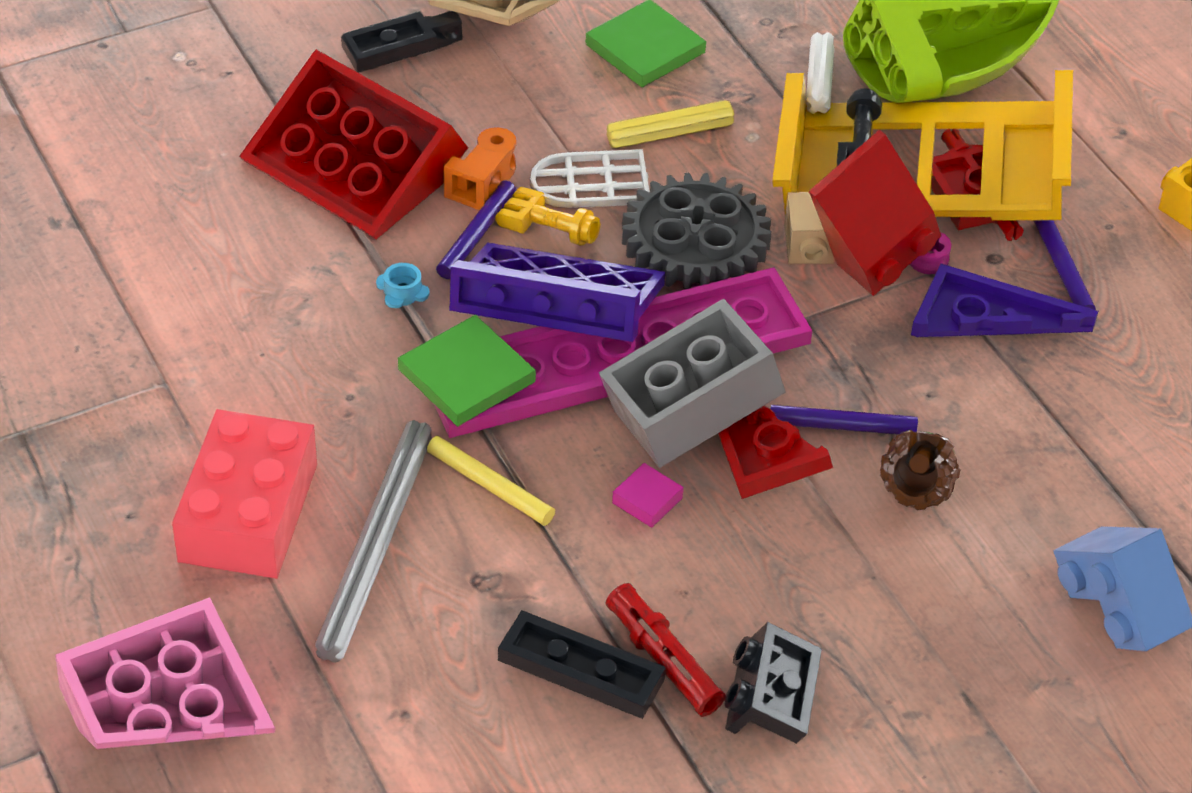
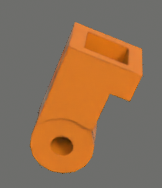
M500 127L485 129L479 134L477 145L464 160L452 156L444 166V197L480 210L503 180L509 181L516 170L513 152L517 141L513 132Z

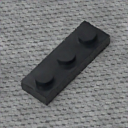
M521 610L498 647V661L641 719L644 718L665 681V666Z

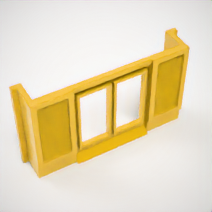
M1055 70L1054 101L882 102L880 117L872 121L871 136L873 135V130L921 129L917 185L934 211L935 217H992V220H1062V186H1071L1073 70ZM786 73L772 178L773 187H782L785 213L788 192H809L810 189L837 167L838 142H853L854 120L846 112L847 103H831L829 111L824 114L820 111L812 114L807 110L804 73ZM935 129H984L981 195H931Z

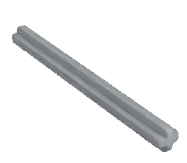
M412 420L404 428L315 643L317 648L316 655L322 660L328 659L336 663L343 659L427 452V446L432 439L430 434L432 429L427 423H419Z

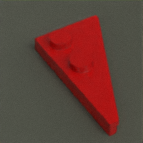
M765 405L718 433L741 499L833 468L830 454L825 447L821 445L819 448H815L801 438L798 428L787 421L779 420L775 412Z

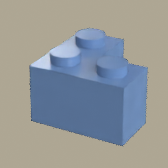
M1101 526L1053 550L1059 566V580L1068 591L1069 597L1099 600L1105 616V630L1114 641L1116 648L1148 651L1192 628V614L1161 528Z

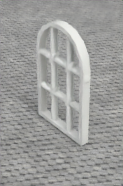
M643 149L568 152L549 155L537 162L532 169L530 178L531 188L544 192L546 204L561 208L626 206L629 200H637V195L615 196L614 190L643 189L650 192L648 185L649 175L646 172ZM638 159L639 165L615 166L614 164L610 165L609 160ZM602 161L603 167L577 168L572 166V162ZM565 162V168L544 169L552 164ZM641 172L642 182L617 183V181H612L611 173ZM574 175H605L606 183L579 185V183L574 182ZM536 177H567L568 185L538 186ZM603 191L604 193L607 192L608 197L577 198L576 192ZM564 192L569 194V198H558L547 193Z

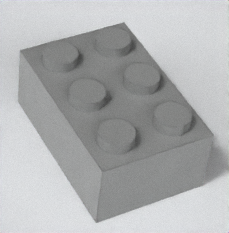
M725 299L713 304L599 372L615 413L659 468L786 393L773 353Z

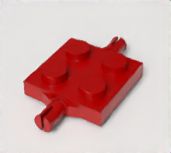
M946 129L941 135V140L946 144L949 151L933 156L931 189L935 195H981L983 145H969L964 141L958 129H952V132L950 129ZM950 217L958 231L989 223L998 224L1007 241H1012V238L1014 240L1019 239L1024 232V229L1017 220H992V217Z

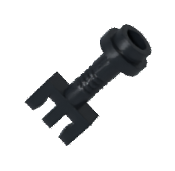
M858 89L847 100L846 112L854 120L853 142H838L837 166L871 137L872 121L878 119L882 112L881 99L873 90Z

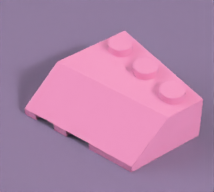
M210 598L56 654L59 688L79 732L96 749L275 733V727Z

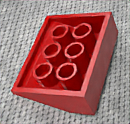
M315 49L239 157L244 162L377 240L444 184V166L452 156L461 159L468 146L449 123Z

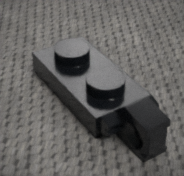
M421 11L341 35L342 48L358 73L415 57L463 40L462 20L457 12L454 11L435 16H424Z

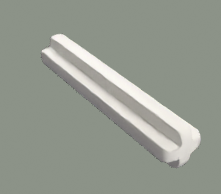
M816 32L811 37L806 100L807 110L812 114L817 111L824 114L829 111L831 105L835 46L833 45L834 37L829 32H826L824 35Z

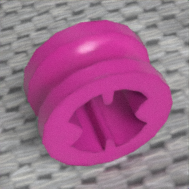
M940 232L941 237L930 250L933 253L918 256L910 263V266L920 273L929 275L936 274L940 264L948 265L952 244L946 234Z

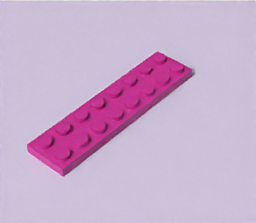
M773 267L655 297L639 318L638 335L633 342L542 326L499 336L536 370V382L458 427L435 404L434 406L448 437L453 438L606 398L608 395L600 378V371L722 299L729 303L773 354L811 344L812 329L777 270Z

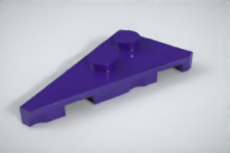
M940 264L913 321L911 336L946 337L1093 332L1099 311Z

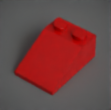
M880 129L809 190L837 265L873 296L884 286L893 284L910 263L918 256L927 254L941 237L934 211L888 137Z

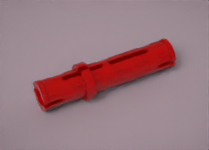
M624 583L615 588L607 597L605 604L630 632L629 638L632 644L639 650H645L655 663L666 667L665 675L672 681L683 696L693 705L700 717H706L715 712L725 701L726 694L721 688L717 687L695 658L669 630L670 624L668 619L662 613L654 612L638 595L632 584ZM640 619H643L657 635L658 641H654L639 623ZM673 656L692 676L691 680H688L671 661Z

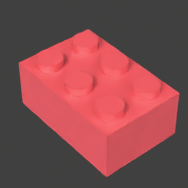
M216 409L172 521L177 561L179 563L278 579L317 467L314 425Z

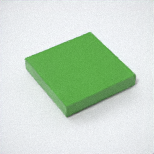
M646 0L586 32L585 44L641 88L706 53V40L652 0Z
M476 314L398 357V370L457 427L536 382V370Z

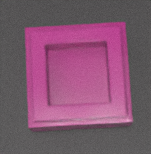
M643 463L613 491L612 503L652 528L683 499V486Z

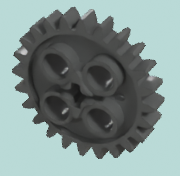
M687 172L684 175V181L677 182L674 177L668 175L665 186L651 181L650 192L639 189L637 191V200H629L627 202V212L623 213L622 245H627V258H636L635 267H649L652 270L664 271L666 287H670L678 280L683 281V288L685 290L691 288L693 283H699L701 286L710 282L725 280L729 277L733 278L744 275V271L749 273L757 272L758 262H765L767 250H770L771 218L765 217V205H756L757 195L755 193L742 196L743 185L738 184L728 188L726 187V177H722L716 183H712L708 173H704L700 181H694L690 173Z

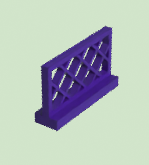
M487 243L470 262L456 260L451 266L449 311L476 314L478 316L633 342L638 335L639 318L665 285V272Z

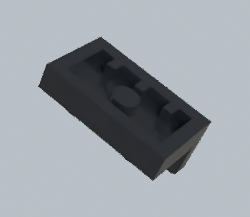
M769 622L752 637H744L733 656V665L737 666L735 680L730 686L724 702L725 708L729 709L725 729L736 734L747 723L753 722L797 744L808 734L822 648Z

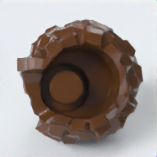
M912 430L900 433L895 439L892 438L887 454L882 455L880 476L884 481L886 490L893 493L898 503L906 507L911 506L916 510H925L927 507L938 506L943 501H947L952 495L955 481L960 477L961 472L951 441L937 433L922 431L917 433Z

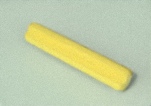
M722 100L611 122L607 125V138L611 147L617 149L727 127L734 123V111L729 101Z

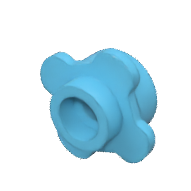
M410 263L393 264L385 270L384 274H381L376 279L377 288L383 290L386 295L385 304L391 308L407 306L415 301L422 302L427 300L430 295L429 287L422 284L420 270Z

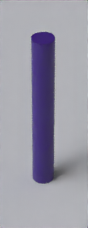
M503 180L437 265L436 271L442 278L450 279L451 266L456 260L465 261L495 221L497 213L513 197L516 187L512 182Z
M1033 220L1072 303L1096 310L1054 220Z
M771 405L770 408L775 412L779 420L787 421L793 426L896 435L909 430L917 432L918 417L781 405Z

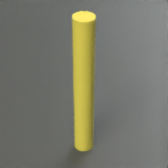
M437 435L429 442L427 446L428 453L543 526L548 525L555 515L553 507Z

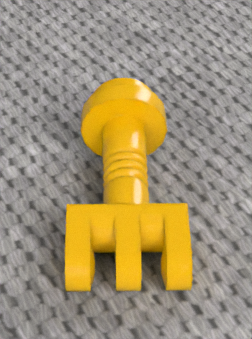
M519 187L513 194V198H510L504 205V208L495 216V221L500 227L522 234L525 233L532 223L568 232L570 242L580 246L586 243L592 244L600 231V219L594 216L591 210L580 208L572 215L545 207L544 192L526 187Z

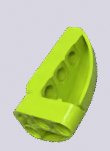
M859 0L845 25L843 44L845 52L859 77L878 96L888 101L903 103L960 95L982 87L1001 77L1022 60L1041 37L1054 15L1059 0Z

